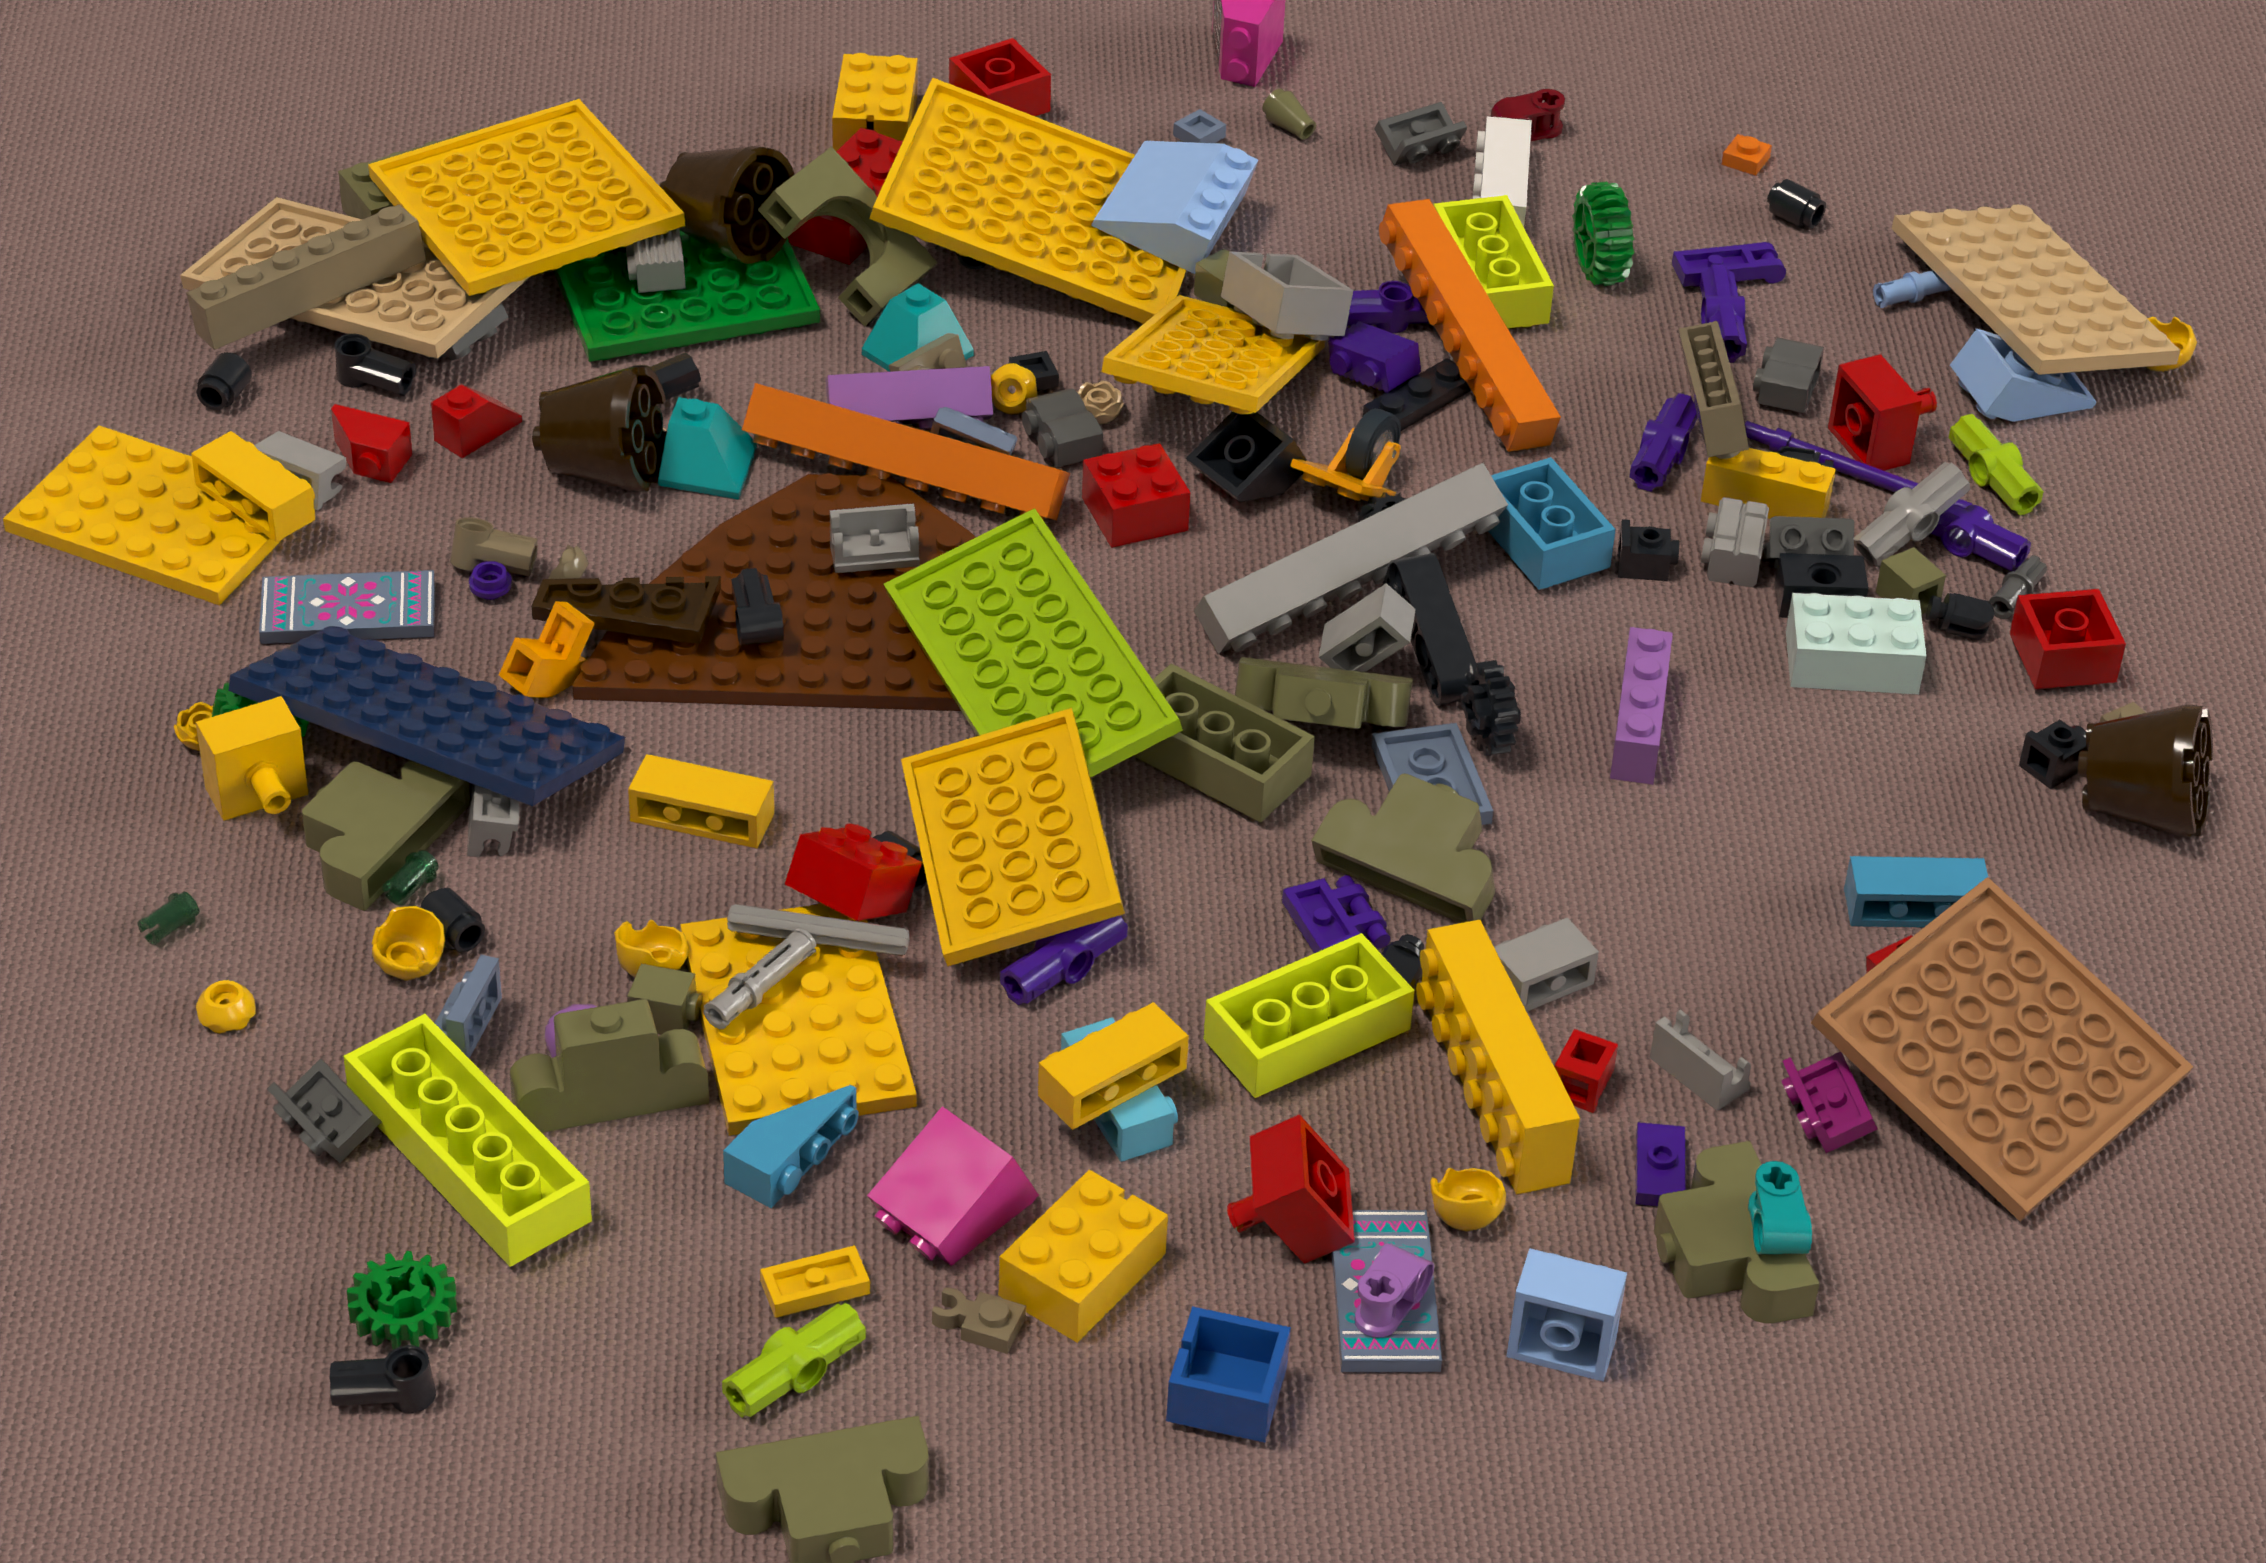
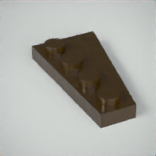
M705 576V583H684V577H666V584H640V577L623 578L622 581L602 585L599 578L543 579L531 606L532 619L547 621L555 601L568 602L595 623L593 628L597 630L700 644L721 590V576Z

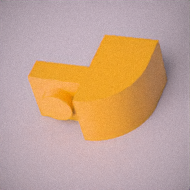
M555 601L539 639L515 637L498 676L524 696L553 697L573 685L574 680L580 673L581 664L586 660L581 656V653L595 623L568 602Z

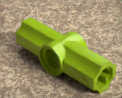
M1974 414L1961 416L1959 421L1950 427L1948 438L1968 460L1969 472L1978 486L1990 485L2010 509L2014 510L2018 515L2030 513L2037 504L2041 503L2044 491L2024 470L2022 456L2015 444L2012 442L2001 444Z
M846 1302L842 1305L837 1303L797 1331L791 1327H784L776 1331L765 1343L760 1356L722 1381V1393L726 1396L731 1409L741 1418L746 1415L752 1417L791 1389L798 1393H804L812 1389L824 1376L828 1364L866 1339V1328L859 1319L855 1309Z

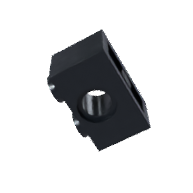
M1779 554L1774 587L1778 614L1781 618H1788L1792 593L1867 597L1869 587L1863 556Z

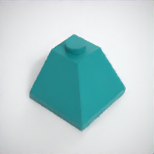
M917 283L889 300L862 347V355L891 372L890 364L947 333L958 334L965 360L974 356V349L947 301Z
M678 397L668 423L658 486L739 500L757 450V443L753 442V438L746 431H743L742 427L719 404L704 402L699 399Z

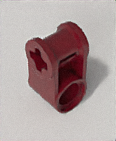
M1541 89L1534 93L1506 97L1495 103L1491 110V117L1532 120L1530 142L1555 138L1563 130L1560 111L1564 108L1565 97L1561 92L1554 89Z

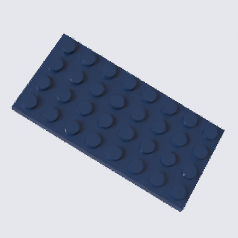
M337 626L325 627L323 630L307 638L300 639L295 644L278 650L260 661L251 663L249 666L231 674L228 691L259 703L282 696L293 716L530 806L536 805L622 754L626 738L611 732L610 728L606 725L586 723L573 718L572 714L568 711L543 707L535 704L534 700L528 696L508 694L498 690L496 685L490 682L473 681L460 676V673L455 669L430 665L423 662L422 658L417 655L395 652L387 649L382 642L360 639L349 635L348 630Z

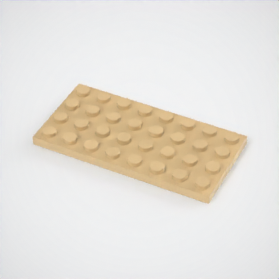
M276 197L180 275L183 288L187 290L196 289L206 281L218 280L235 273L243 266L254 265L271 258L279 251L293 249L307 243L313 237L329 234L343 228L349 222L362 219ZM422 240L426 261L291 318L347 334H361L372 341L438 359L530 277L522 281L511 282L490 289L485 293L469 296Z
M2013 205L2011 208L2004 209L1980 207L1972 211L1946 209L1944 212L1939 213L1913 211L1907 215L1894 216L1892 230L2038 375L2177 364L2180 349L2167 338L2166 334L2159 331L2144 314L2140 313L2127 301L2125 296L2112 287L2106 278L2096 272L2089 265L2088 261L2079 256L2070 247L2069 243L2063 241L2030 207L2024 205Z

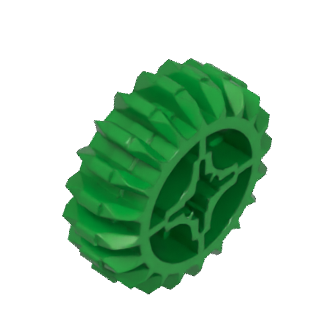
M1606 181L1583 185L1576 195V200L1573 204L1575 211L1572 215L1573 243L1575 244V256L1578 258V264L1582 272L1585 273L1586 280H1590L1594 285L1611 286L1615 285V283L1624 282L1629 276L1630 268L1633 265V240L1635 239L1633 236L1632 228L1634 225L1631 221V211L1628 208V199L1625 197L1623 189L1617 183H1608Z

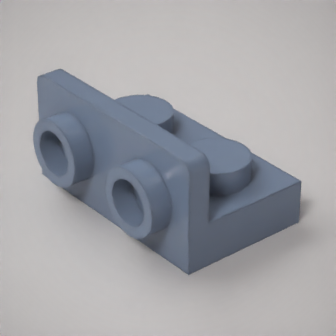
M948 407L939 408L930 432L1007 455L1012 454L1017 442L1015 435Z
M481 954L472 972L467 971L462 981L455 985L435 1021V1024L468 1058L473 1053L502 999L499 958Z

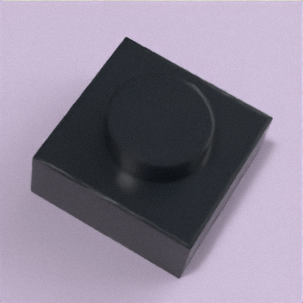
M1047 351L1009 357V363L1018 364L1034 374L1037 392L1059 387V373Z

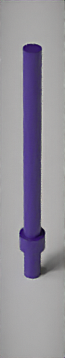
M1750 421L1745 423L1747 438L1770 446V451L1776 452L1782 446L1812 449L1815 452L1821 453L1820 463H1825L1826 459L1834 460L1836 471L1893 492H1897L1904 487L1913 489L1918 485L1916 482L1794 438V433L1781 428H1777L1774 431ZM1959 499L1954 505L1964 509L1969 505H1973V503Z

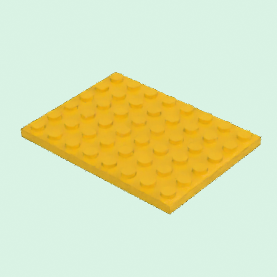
M933 77L869 218L888 228L908 233L925 242L950 249L959 255L971 257L992 265L998 270L1013 273L1035 284L1047 286L1072 298L1081 299L1102 307L1106 311L1123 315L1142 324L1177 297L1186 273L1185 269L1092 226L1093 220L1135 156L1134 154Z

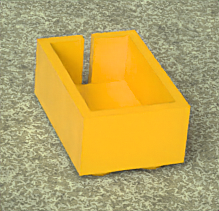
M866 53L843 54L832 116V140L835 151L861 127L867 129V121L874 122V131L900 141L904 140L915 115L918 95V58H906L902 55L873 56Z
M1089 1169L999 1256L998 1296L1026 1305V1313L1078 1343L1166 1254L1168 1215L1133 1194L1127 1200L1124 1199L1125 1190Z

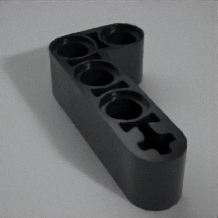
M1434 553L1391 560L1382 586L1387 583L1416 609L1411 643L1430 696L1436 705L1461 701V693L1465 692L1463 687L1468 684L1465 674L1467 671H1470V664H1474L1476 661L1439 561Z

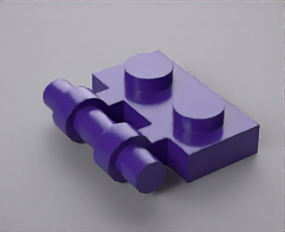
M1345 875L1339 878L1336 882L1337 889L1333 890L1325 878L1283 889L1282 903L1314 953L1361 933L1368 940H1371L1378 949L1387 946L1391 940L1386 931V921L1378 911L1372 910L1368 904L1369 895L1362 885L1355 884L1351 876ZM1346 911L1353 913L1354 915L1349 917Z

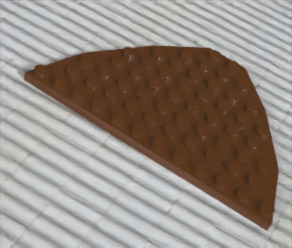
M807 474L719 524L649 583L666 584V577H684V583H705V576H721V590L700 644L607 630L590 658L581 664V671L573 682V700L961 711L892 603L884 587V583L918 566L835 573L830 548V510L914 504L915 526H918L919 566L976 537L962 525L890 476L884 480L875 475ZM757 568L758 572L768 576L774 603L779 602L781 606L784 626L783 641L740 646L736 629V607L732 594L731 579L736 578L741 570Z

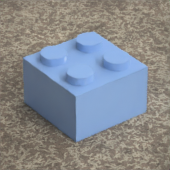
M1529 1248L1515 1293L1506 1357L1604 1382L1617 1338L1627 1272Z

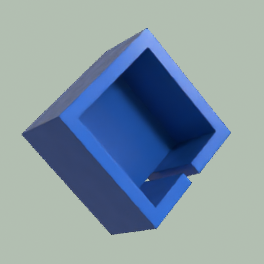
M1192 1306L1183 1334L1181 1348L1178 1350L1169 1379L1166 1421L1265 1443L1287 1369L1291 1327Z

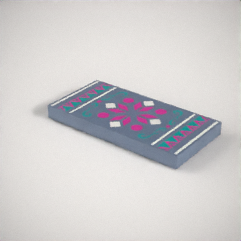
M434 570L262 577L259 626L261 644L297 643L300 639L307 638L328 626L342 627L349 631V635L363 640L434 637Z
M1352 1210L1355 1243L1331 1252L1341 1372H1441L1442 1354L1434 1275L1423 1298L1412 1307L1397 1330L1391 1335L1385 1337L1368 1336L1359 1331L1355 1325V1312L1361 1303L1357 1290L1359 1279L1372 1265L1377 1254L1385 1244H1392L1432 1262L1427 1210Z

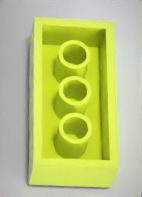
M1508 196L1434 203L1433 206L1506 327H1531L1533 325L1548 324L1550 321L1554 285Z
M1361 933L1207 999L1203 1039L1251 1095L1257 1098L1410 1030L1415 990Z

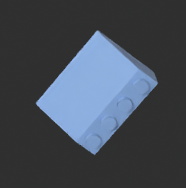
M1144 141L1096 215L1092 226L1195 274L1196 263L1208 257L1245 196L1258 159L1247 155L1241 149L1232 148L1220 143Z

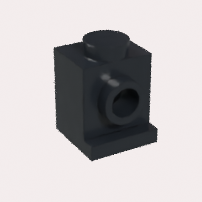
M1622 519L1617 549L1618 578L1668 581L1670 564L1677 565L1679 559V540L1671 539V529L1651 526L1634 527L1630 526V520Z
M2060 719L2037 733L2032 730L2025 735L2019 766L2049 789L2056 787L2078 773L2080 751H2088L2086 747V731L2078 725L2070 727ZM2048 757L2050 759L2049 765L2043 759Z

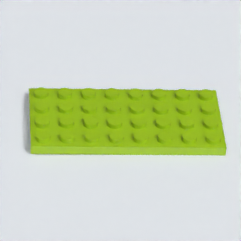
M1035 508L884 583L892 603L977 736L1072 708L1091 778L1183 731L1178 716Z

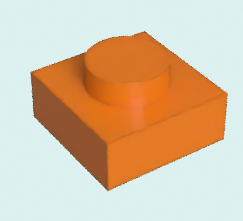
M1737 134L1723 152L1721 165L1756 176L1770 158L1772 145L1761 142L1751 136Z

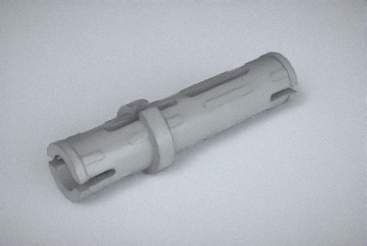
M797 928L745 973H738L729 980L728 987L712 1001L704 1005V1015L708 1022L715 1028L724 1029L744 1010L753 1009L760 1004L766 991L777 984L807 957L816 952V942L812 935L802 928Z

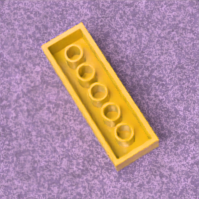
M1481 920L1428 929L1426 947L1420 952L1423 974L1422 982L1417 983L1416 986L1418 1003L1422 1010H1428L1432 1018V1029L1437 1042L1444 1043L1450 1070L1453 1075H1459L1463 1083L1466 1103L1470 1109L1475 1108L1480 1118V1130L1486 1143L1491 1142L1496 1151V1161L1501 1176H1508L1516 1195L1570 1184L1580 1117Z

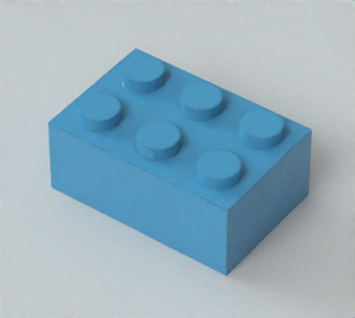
M1552 457L1491 475L1508 506L1498 517L1500 523L1488 532L1538 590L1610 568L1616 529Z

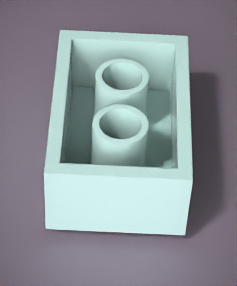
M1792 593L1786 626L1791 687L1919 695L1926 661L1920 600Z

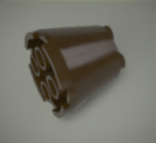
M748 146L694 153L682 152L671 167L666 181L659 185L684 212L685 226L680 227L679 230L732 261L747 265L758 261L767 262L780 251L787 240L758 211L774 190L795 175L788 159L778 150L761 146Z
M629 367L552 391H542L539 396L540 423L539 426H535L533 429L532 442L536 451H542L548 471L632 492L649 491L651 483H658L667 431H663V416L659 408V404H664L666 399L658 376L648 367Z
M2186 704L2087 724L2086 747L2088 751H2080L2078 760L2079 777H2087V784L2084 785L2082 793L2083 810L2096 811L2180 837L2202 836L2210 807L2211 792L2208 790L2210 761L2213 760V734L2208 709H2203V706Z

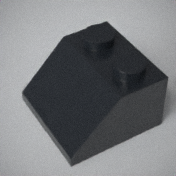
M1231 412L1185 458L1189 464L1239 502L1283 495L1304 473L1290 466L1292 459L1307 461L1295 440L1258 412H1253L1252 414Z

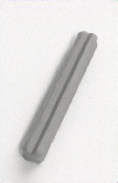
M740 904L731 906L727 918L728 929L733 932L786 939L794 930L802 928L812 935L816 944L899 956L905 955L909 946V931L906 928Z

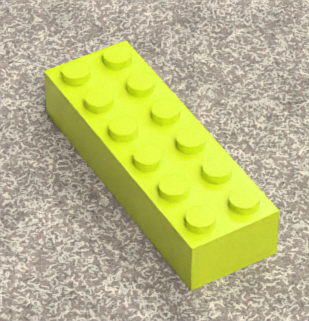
M426 1014L344 1055L347 1085L382 1121L377 1127L509 1267L592 1222L589 1181Z

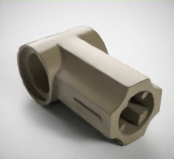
M473 517L459 518L455 524L450 563L457 568L473 571L475 566L482 562L495 561L503 564L507 572L530 576L537 557L538 539L493 529V525L483 519Z

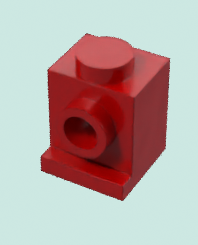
M1577 1029L1573 1030L1554 1067L1574 1107L1594 1113L1598 1100L1614 1072L1618 1044Z

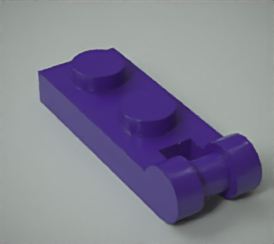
M1769 242L1673 252L1672 266L1683 287L1700 286L1701 272L1709 269L1712 264H1725L1729 271L1734 272L1736 282L1765 278L1768 283H1778L1786 275L1785 266L1778 259L1777 251Z

